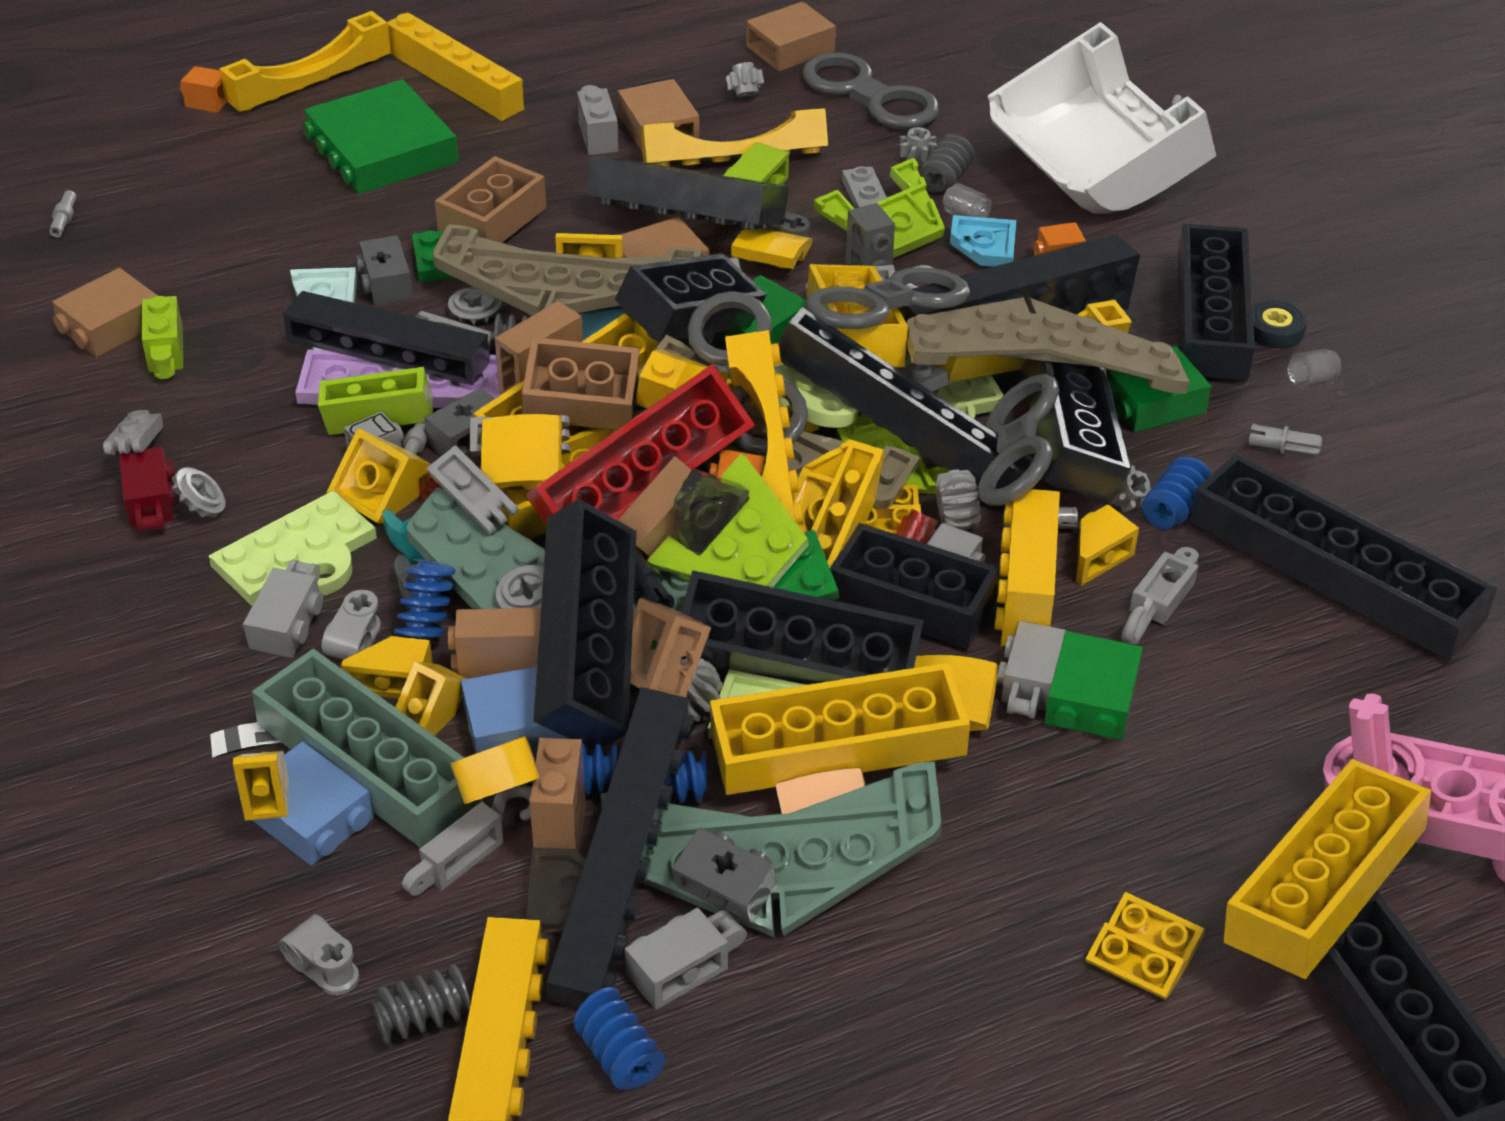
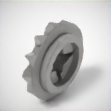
M468 287L455 292L448 301V308L452 318H458L461 323L470 321L473 325L479 321L488 323L489 318H496L498 311L502 309L501 300L475 287Z
M185 467L181 468L172 478L174 483L173 491L180 495L179 501L185 503L189 507V511L195 510L201 517L209 516L214 518L224 510V495L218 484L206 473L194 468Z
M526 565L508 572L500 580L496 589V599L499 608H541L544 567ZM524 585L533 593L534 597L530 600L526 599L523 595Z

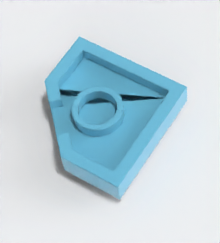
M953 215L950 244L981 266L995 267L1013 262L1016 220Z

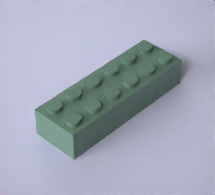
M315 649L310 650L251 691L257 723L260 727L289 749H293L302 741L370 790L373 812L420 848L483 801L481 798L464 804L450 763L463 759V756Z

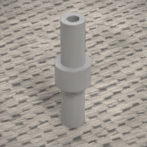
M71 190L64 192L61 202L57 203L53 210V222L49 229V233L53 237H60L62 235L65 225L70 223L74 214L73 205L77 196Z
M425 422L416 423L414 428L407 432L403 441L404 449L415 455L424 449L428 439Z

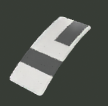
M257 722L227 728L210 734L212 757L247 747L282 743L260 727Z

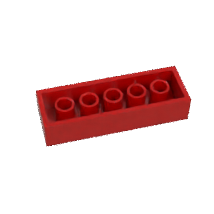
M711 364L537 485L525 496L546 526L547 517L577 499L619 520L674 456L693 470L754 427L755 424L715 366Z

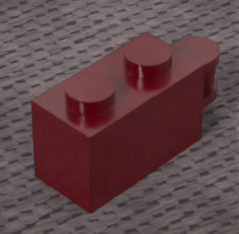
M163 447L145 449L140 453H134V451H130L128 454L119 453L123 499L130 527L137 526L139 533L153 529H165V522L174 520L173 505H179L178 494L172 489L174 483L170 484V482H173L172 478L176 474L173 460L166 461Z

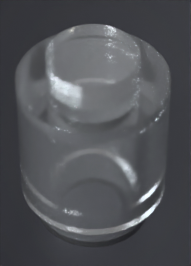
M960 183L949 187L943 196L945 211L952 215L987 218L991 211L992 202L987 198L986 194Z
M1325 348L1295 354L1291 357L1287 368L1288 376L1300 388L1330 382L1340 374L1341 360L1335 351H1329Z

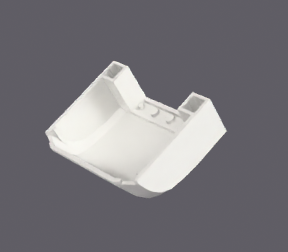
M1101 22L988 95L992 123L1080 207L1094 214H1111L1138 205L1166 190L1216 157L1206 111L1188 96L1165 111L1129 80L1118 36Z

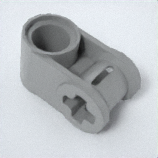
M356 590L344 598L337 614L324 632L321 645L324 655L344 660L372 646L381 630L380 618L376 615L378 599L373 592Z
M313 914L278 942L279 948L286 960L296 970L303 972L314 981L324 992L336 996L344 995L358 985L360 977L358 968L352 962L354 956L352 945L347 939L333 930L319 915Z

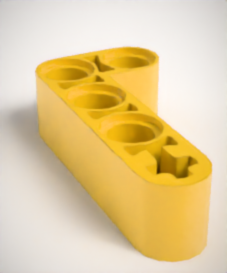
M527 736L450 763L464 804L540 778Z

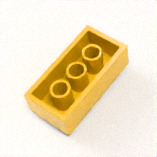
M1031 489L1013 501V503L1005 504L1004 524L1010 525V528L1004 527L1002 530L1000 552L1008 553H1002L1000 556L999 577L1006 578V580L1000 579L997 591V603L1004 604V607L996 608L995 630H1002L1001 646H1006L1008 635H1016L1019 621L1050 627L1055 594L1060 495L1058 491Z

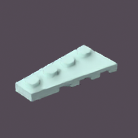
M356 267L290 270L296 297L301 291H306L355 303ZM312 347L313 350H323V349H319V348Z

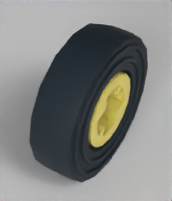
M1264 300L1252 306L1254 341L1272 348H1286L1294 346L1302 340L1306 331L1307 319L1305 313L1299 307L1282 300Z

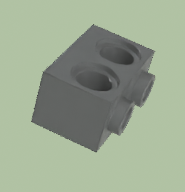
M878 203L848 210L846 265H893L895 223Z

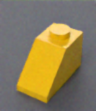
M1108 504L1095 512L1088 513L1081 519L1076 567V582L1080 586L1134 556L1139 527Z
M391 636L344 659L341 669L378 696L399 699L414 661L433 663L430 640Z
M414 661L395 708L435 736L455 716L463 697L461 680L467 678L439 664Z
M261 752L241 754L234 757L233 768L245 821L288 817L289 778L284 752Z

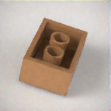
M494 156L435 200L438 231H444L448 224L464 225L478 229L479 237L500 243L504 242L547 208L545 176Z
M532 337L522 391L523 414L565 415L570 418V425L618 430L633 419L640 348Z

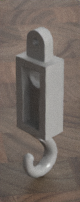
M1182 547L1174 555L1164 552L1135 588L1129 609L1132 613L1121 634L1123 643L1136 645L1151 620L1164 625L1195 584L1199 567L1197 565L1199 554L1196 550ZM1164 577H1168L1172 580H1175L1176 583L1168 582L1164 579Z
M521 784L497 793L491 808L483 802L479 803L419 849L421 862L405 875L402 887L413 896L421 894L432 884L440 891L444 890L503 844V812L506 803L510 799L516 797L527 799L529 806L520 812V819L526 821L531 818L530 796L532 787Z

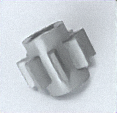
M752 62L733 65L732 72L726 76L728 90H734L737 97L758 94V88L761 87L760 85L764 84L762 69L757 70L754 68Z
M916 127L910 129L907 136L900 137V157H906V161L915 158L918 165L922 166L937 145L936 136H930L929 130Z
M1130 465L1129 473L1110 503L1111 505L1114 504L1121 507L1124 513L1134 508H1141L1144 496L1152 489L1150 488L1147 474L1135 471L1134 465Z

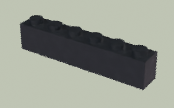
M301 291L283 313L287 341L402 369L424 367L426 375L473 386L490 362L488 334L306 291Z

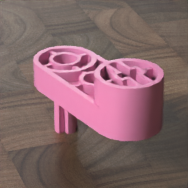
M1366 694L1364 700L1353 698L1349 704L1352 736L1335 744L1326 755L1323 767L1325 789L1351 759L1431 789L1426 830L1416 842L1490 858L1498 878L1505 883V755L1390 733L1388 705L1382 704L1381 696Z

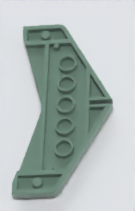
M437 487L407 524L409 543L425 560L452 565L456 569L455 574L444 576L443 578L453 583L452 588L472 609H502L499 608L496 599V589L500 580L508 572L521 566L537 565L544 567L545 549L507 525H500L493 517L489 521L493 523L496 531L489 535L444 489ZM663 570L662 573L659 572L662 584L675 599L672 609L681 612L689 580L679 578L678 574ZM524 585L523 595L526 599L530 600L534 597L533 593ZM635 592L633 615L636 610L639 599H644L643 597L638 596Z
M935 762L908 765L894 770V776L787 814L750 817L670 804L668 811L661 809L657 821L663 822L662 831L657 847L649 846L646 858H650L652 861L645 885L713 913L721 911V909L678 888L672 868L699 827L710 833L714 831L722 832L730 837L736 846L748 852L754 849L765 854L772 861L777 884L751 925L735 916L733 918L740 924L775 938L772 900L780 899L781 927L784 937L939 838L942 827ZM601 793V807H602V808H603L604 801H605V798H606L607 793Z

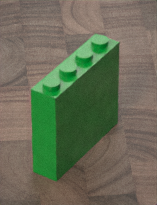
M403 79L304 109L306 122H303L302 125L306 138L316 144L321 155L324 154L329 159L331 167L334 170L337 169L341 173L344 182L347 185L350 184L358 194L459 162L457 136Z

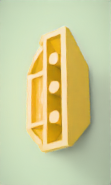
M851 439L840 444L841 447L829 451L805 465L798 477L799 492L792 493L793 503L801 502L804 525H799V528L803 533L815 530L829 568L859 523L865 524L876 500L885 454L883 449Z

